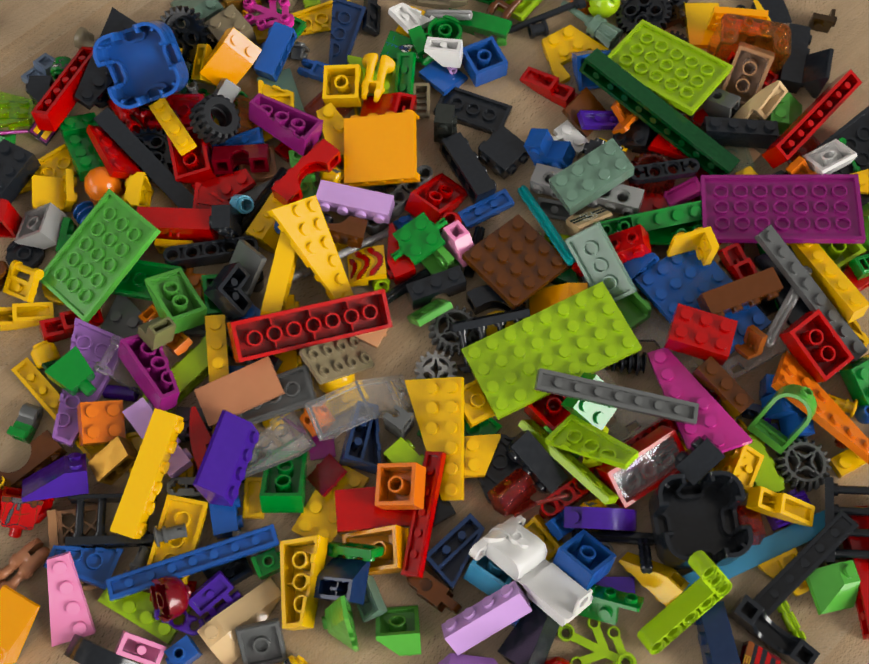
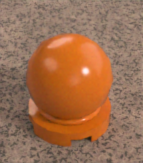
M105 166L93 168L84 178L85 192L90 197L94 206L108 189L112 190L120 198H122L123 194L125 195V184L120 178L110 177Z

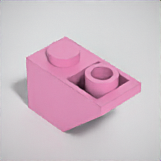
M457 220L443 228L442 238L446 242L444 246L464 268L468 264L462 259V254L472 248L474 243L469 231Z

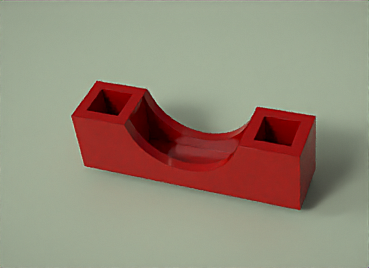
M323 138L312 147L310 152L303 155L294 167L289 168L280 180L275 181L273 187H271L274 198L283 205L301 200L303 198L300 187L302 180L313 172H331L342 161L340 151Z

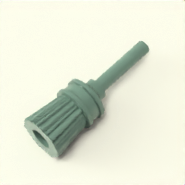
M563 0L561 6L569 2ZM573 8L568 10L585 22L584 25L587 26L586 33L588 35L590 34L594 39L597 38L609 50H612L619 43L623 30L608 23L601 15L598 14L592 17L587 16L579 9Z

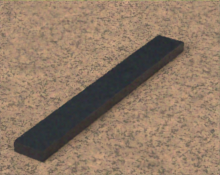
M108 107L93 118L178 208H193L194 196L180 182H176L174 175Z

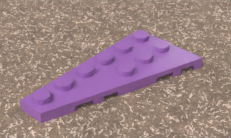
M75 318L74 321L75 326L71 337L70 350L76 346L93 370L95 379L91 383L96 388V391L89 397L82 391H79L74 396L64 389L60 393V403L52 438L70 447H73L79 436L77 406L80 402H94L100 399L121 361L118 357L120 340L124 339L78 318Z

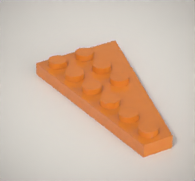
M786 350L781 355L771 387L776 391L790 384L810 388L817 402V410L812 419L869 464V439ZM785 397L808 415L807 409L802 402L792 397Z

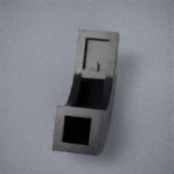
M489 285L474 288L466 293V301L475 315L492 308L503 311L513 310ZM526 302L522 303L516 309L526 307Z
M77 634L74 635L64 653L65 656L80 664H139Z

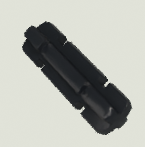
M640 537L638 539L640 569L643 574H650L653 568L650 540L647 537Z

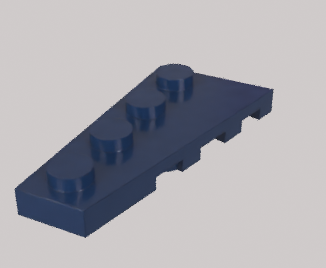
M333 0L329 65H348L347 56L352 53L366 11L365 6L346 0Z

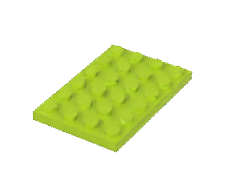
M643 19L607 55L666 103L690 116L696 112L733 68V65Z

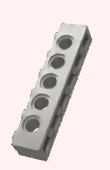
M536 163L530 179V191L537 194L550 195L558 199L548 182L551 177L563 169ZM619 184L604 194L607 197H599L587 206L591 208L601 206L611 213L616 212L624 216L639 213L645 190Z

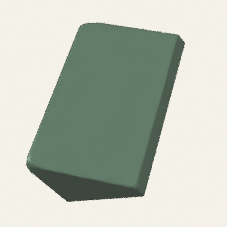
M368 575L364 605L356 604L363 622H368L387 612L375 579L371 575Z

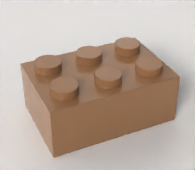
M740 41L731 64L733 68L726 77L722 90L740 96V104L744 105L761 91L775 53Z

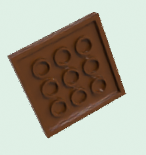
M519 214L462 254V259L513 310L570 268L559 252Z

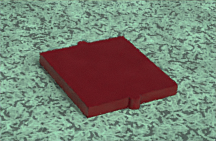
M329 453L320 464L316 465V468L307 479L325 497L348 472Z

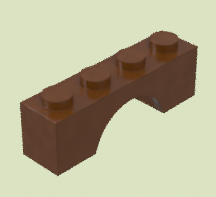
M349 216L340 223H327L334 243L361 249L368 220Z
M46 430L30 442L31 455L28 462L21 469L10 473L0 471V484L3 476L5 478L4 486L22 489L23 479L67 454V451L60 442L53 440L52 433Z

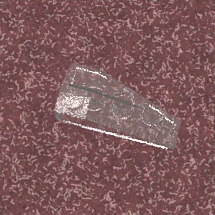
M295 411L273 418L270 421L271 425L264 432H259V440L255 444L252 459L246 468L245 478L297 458L316 446Z

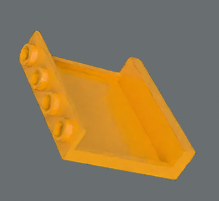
M403 110L402 113L389 111L383 115L370 113L364 117L352 115L350 118H344V184L353 187L420 182V174L417 172L416 120H419L420 117L413 110Z

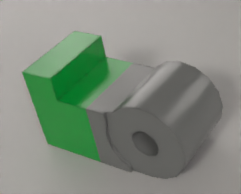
M25 403L21 407L13 427L10 426L6 433L13 439L30 444L40 425L44 412L43 408Z

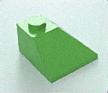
M853 560L817 568L806 579L818 615L854 607L861 580Z
M418 605L389 607L385 614L376 617V640L399 656L421 654Z

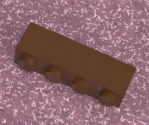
M771 267L703 292L696 300L701 310L725 317V314L728 312L735 314L743 310L744 306L749 305L753 307L760 304L763 299L767 298L769 301L778 297V293L784 287L774 268Z

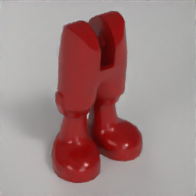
M111 99L107 101L114 114L124 124H127L126 127L132 133L133 131L140 133L142 126L137 121H134L131 116L136 117L145 129L148 127V122H153L155 119L151 110L141 112L140 106L133 109H124L117 106Z

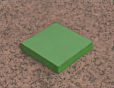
M437 298L407 315L409 323L421 327L452 309L453 305L451 301Z

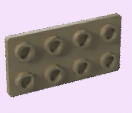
M356 336L318 344L299 351L303 362L320 385L372 368L375 365Z

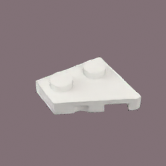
M403 2L388 10V14L407 33L409 29L420 25L423 29L428 27L429 23L435 18L434 16L428 18L421 15L422 11L412 8Z

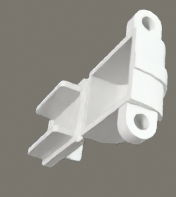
M516 514L502 524L493 527L487 535L472 546L469 555L476 561L484 556L488 557L513 580L523 586L527 591L526 596L563 627L592 603L593 590L591 588L588 591L585 590L553 562H548L546 560L548 552L546 544L535 534L524 528L526 519L520 514Z

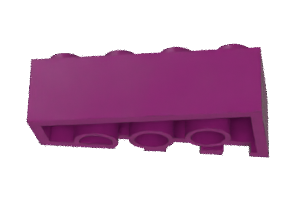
M258 93L249 102V120L301 156L306 155L322 137L323 120L261 93Z
M137 334L121 339L118 357L152 406L163 411L176 407L179 389L173 372L170 371L167 356L165 357L163 346L152 351Z

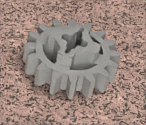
M437 350L434 351L433 355L428 351L426 358L421 355V362H416L418 369H414L415 375H418L416 379L435 378V366H437L438 370L436 378L456 377L455 374H457V369L454 368L456 362H450L451 355L445 357L444 351L439 355Z

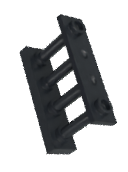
M523 307L451 322L449 326L450 331L456 332L459 335L462 349L469 346L467 339L468 329L475 328L478 331L479 340L487 337L486 329L488 325L494 324L497 330L500 331L505 328L507 321L513 320L514 323H517L531 315L529 308ZM463 356L464 364L457 365V368L460 371H464V373H472Z
M825 477V526L841 510L847 515L869 516V507H842L839 504H834V496H838V494L869 495V486H838V483H834V477ZM857 528L849 537H869V529ZM838 547L826 559V565L834 564L835 559L840 560V558L869 559V550L840 549Z
M123 493L68 496L71 504H76L74 534H72V537H65V546L127 548L140 547L141 545L152 547L154 535L150 534L148 527L141 539H133L118 533L116 535H107L105 533L106 504L120 503ZM85 503H98L97 526L94 536H85L83 534Z

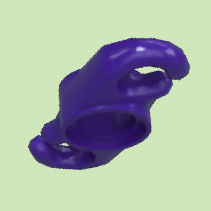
M159 609L154 610L155 620L160 619L158 617L160 612ZM186 611L183 613L185 621L181 625H175L173 620L167 622L161 620L162 623L169 624L175 630L191 636L199 635L197 630H192L190 627L192 622L197 621V616H191ZM203 619L198 620V629H200L203 625H205V622Z

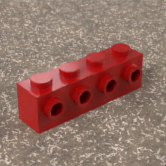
M641 224L608 236L622 263L652 253L649 234ZM577 262L573 263L572 270L580 277H583L584 275Z

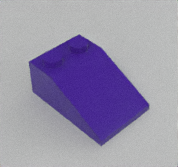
M75 452L63 456L23 479L22 502L88 494L86 453Z

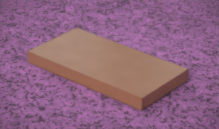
M269 356L194 390L210 428L217 425L222 410L239 415L285 394Z

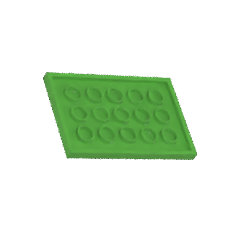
M108 189L43 270L44 277L39 281L82 321L88 323L161 231L116 193Z

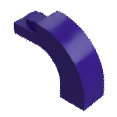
M564 506V528L637 531V510Z

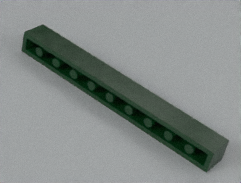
M598 48L585 58L579 69L582 74L688 158H694L699 161L700 167L710 175H729L740 162L737 157Z

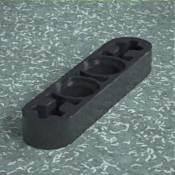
M685 158L634 166V173L640 175L639 178L633 175L628 178V181L631 184L640 185L693 177L697 174L700 163L694 158ZM675 167L677 173H670L668 168ZM650 170H657L659 172V175H651Z

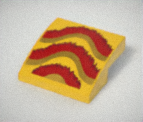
M384 245L367 247L347 255L349 284L351 287L369 285L368 280L387 279Z

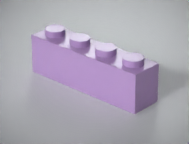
M325 180L320 181L316 193L322 211H332L343 216L351 215L361 219H369L379 224H389L395 205L394 195Z
M142 397L122 412L143 440L154 407ZM178 437L176 440L177 448L169 459L170 467L167 473L171 478L178 477L193 466V463L190 461L193 456L187 448L181 449L178 445L181 440Z
M514 580L441 624L444 639L455 653L460 655L532 612L528 597Z

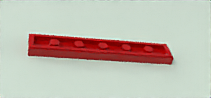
M425 451L423 466L426 467L424 509L413 510L401 575L406 577L423 578L446 460V453Z

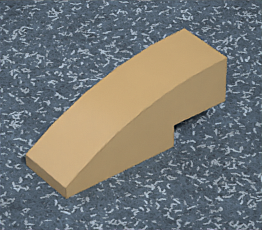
M779 80L773 82L749 99L732 118L754 120L761 118L766 120L788 92L787 88Z

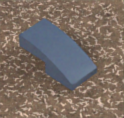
M47 53L33 61L34 67L21 75L22 81L28 83L29 76H50V68L55 58Z

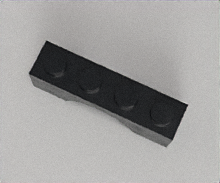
M747 594L739 598L727 614L788 664H814L821 654L802 638L795 637L776 625L768 617L765 609Z

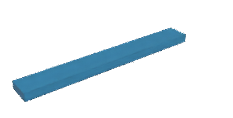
M825 510L814 514L812 527L799 524L786 527L752 543L751 548L744 555L728 565L718 566L728 579H731L761 563L811 541L825 527ZM695 571L682 576L689 582L686 589L700 578Z

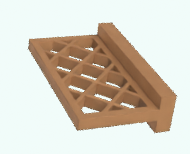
M98 504L85 506L84 515L89 511H96L97 515ZM76 508L56 511V509L47 510L50 552L53 545L65 546V537L69 533L74 534L75 521L70 527H67L63 524L62 516L72 514L75 517ZM97 517L91 524L84 520V524L88 526L83 533L85 536L91 529L96 532L94 526L97 523ZM80 582L83 592L101 589L90 584L83 586L85 582Z

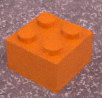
M123 400L80 402L78 404L77 415L80 447L108 445L117 436L126 438L124 414L122 412L124 411Z
M417 462L377 463L374 506L384 510L424 509L426 467Z

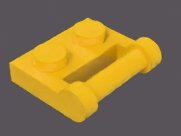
M13 260L8 270L3 292L23 301L33 303L39 280L44 277V271L39 268L33 269L23 265L21 261ZM18 272L30 275L29 280L18 277Z

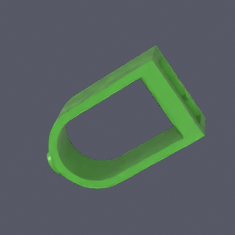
M795 384L781 387L753 418L747 430L781 455L809 425L816 413L817 402L812 390L806 386ZM784 397H792L802 402L808 414L788 437L762 419L775 402Z

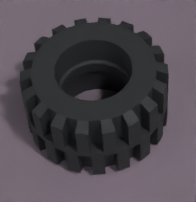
M217 94L206 96L195 104L190 111L189 119L192 121L189 123L194 128L192 131L197 133V137L203 139V142L206 144L209 142L210 145L224 143L238 132L241 125L239 123L241 117L238 116V109H235L236 105L231 103L229 98H224V95L221 94L218 96ZM211 114L217 118L219 125L213 121Z

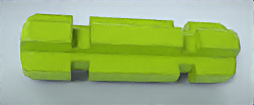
M785 600L777 608L778 612L782 614L781 618L785 626L793 636L806 640L803 630L800 631L799 629L801 628L793 611L790 612L789 608L791 607Z

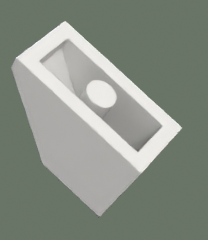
M427 37L424 52L443 67L460 68L463 59V40Z

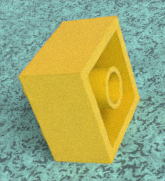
M359 64L324 65L322 99L325 105L331 102L335 108L362 107L360 85L363 82V72Z

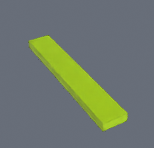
M533 419L520 421L518 426L523 431L529 430L543 448L605 505L616 503L619 499L618 495L570 452L545 443V438L549 434Z

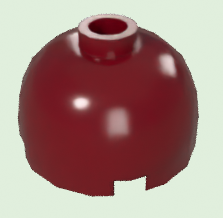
M172 575L153 579L152 582L155 583V586H150V596L154 610L159 609L162 614L158 617L163 622H167L181 616L189 604V597L191 596L189 586L185 585L178 577Z

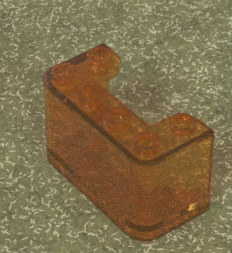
M725 14L707 45V53L725 61L726 56L731 51L736 53L740 41L774 52L775 57L769 70L778 74L791 55V29L784 23L736 14Z

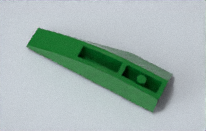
M702 200L603 220L600 223L607 236L641 224L649 234L650 244L670 245L675 234L691 232L698 227H702Z

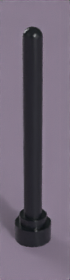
M573 0L560 7L512 25L508 34L524 29L528 24L539 23L542 20L549 19L573 8L583 9L587 7L585 0Z

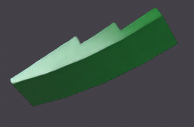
M472 11L473 16L471 20H459L463 32L472 35L476 32L488 37L492 34L504 39L507 38L512 26L511 20Z

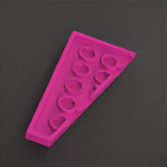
M661 348L647 353L664 396L699 403L697 424L691 425L675 421L687 450L691 447L690 444L696 437H702L703 435H706L723 453L753 442L748 434L669 349Z

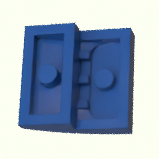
M436 61L431 62L419 71V77L425 82L430 83V86L443 96L448 94L454 87L459 88L468 80V77L460 70L452 75L447 67L441 66Z

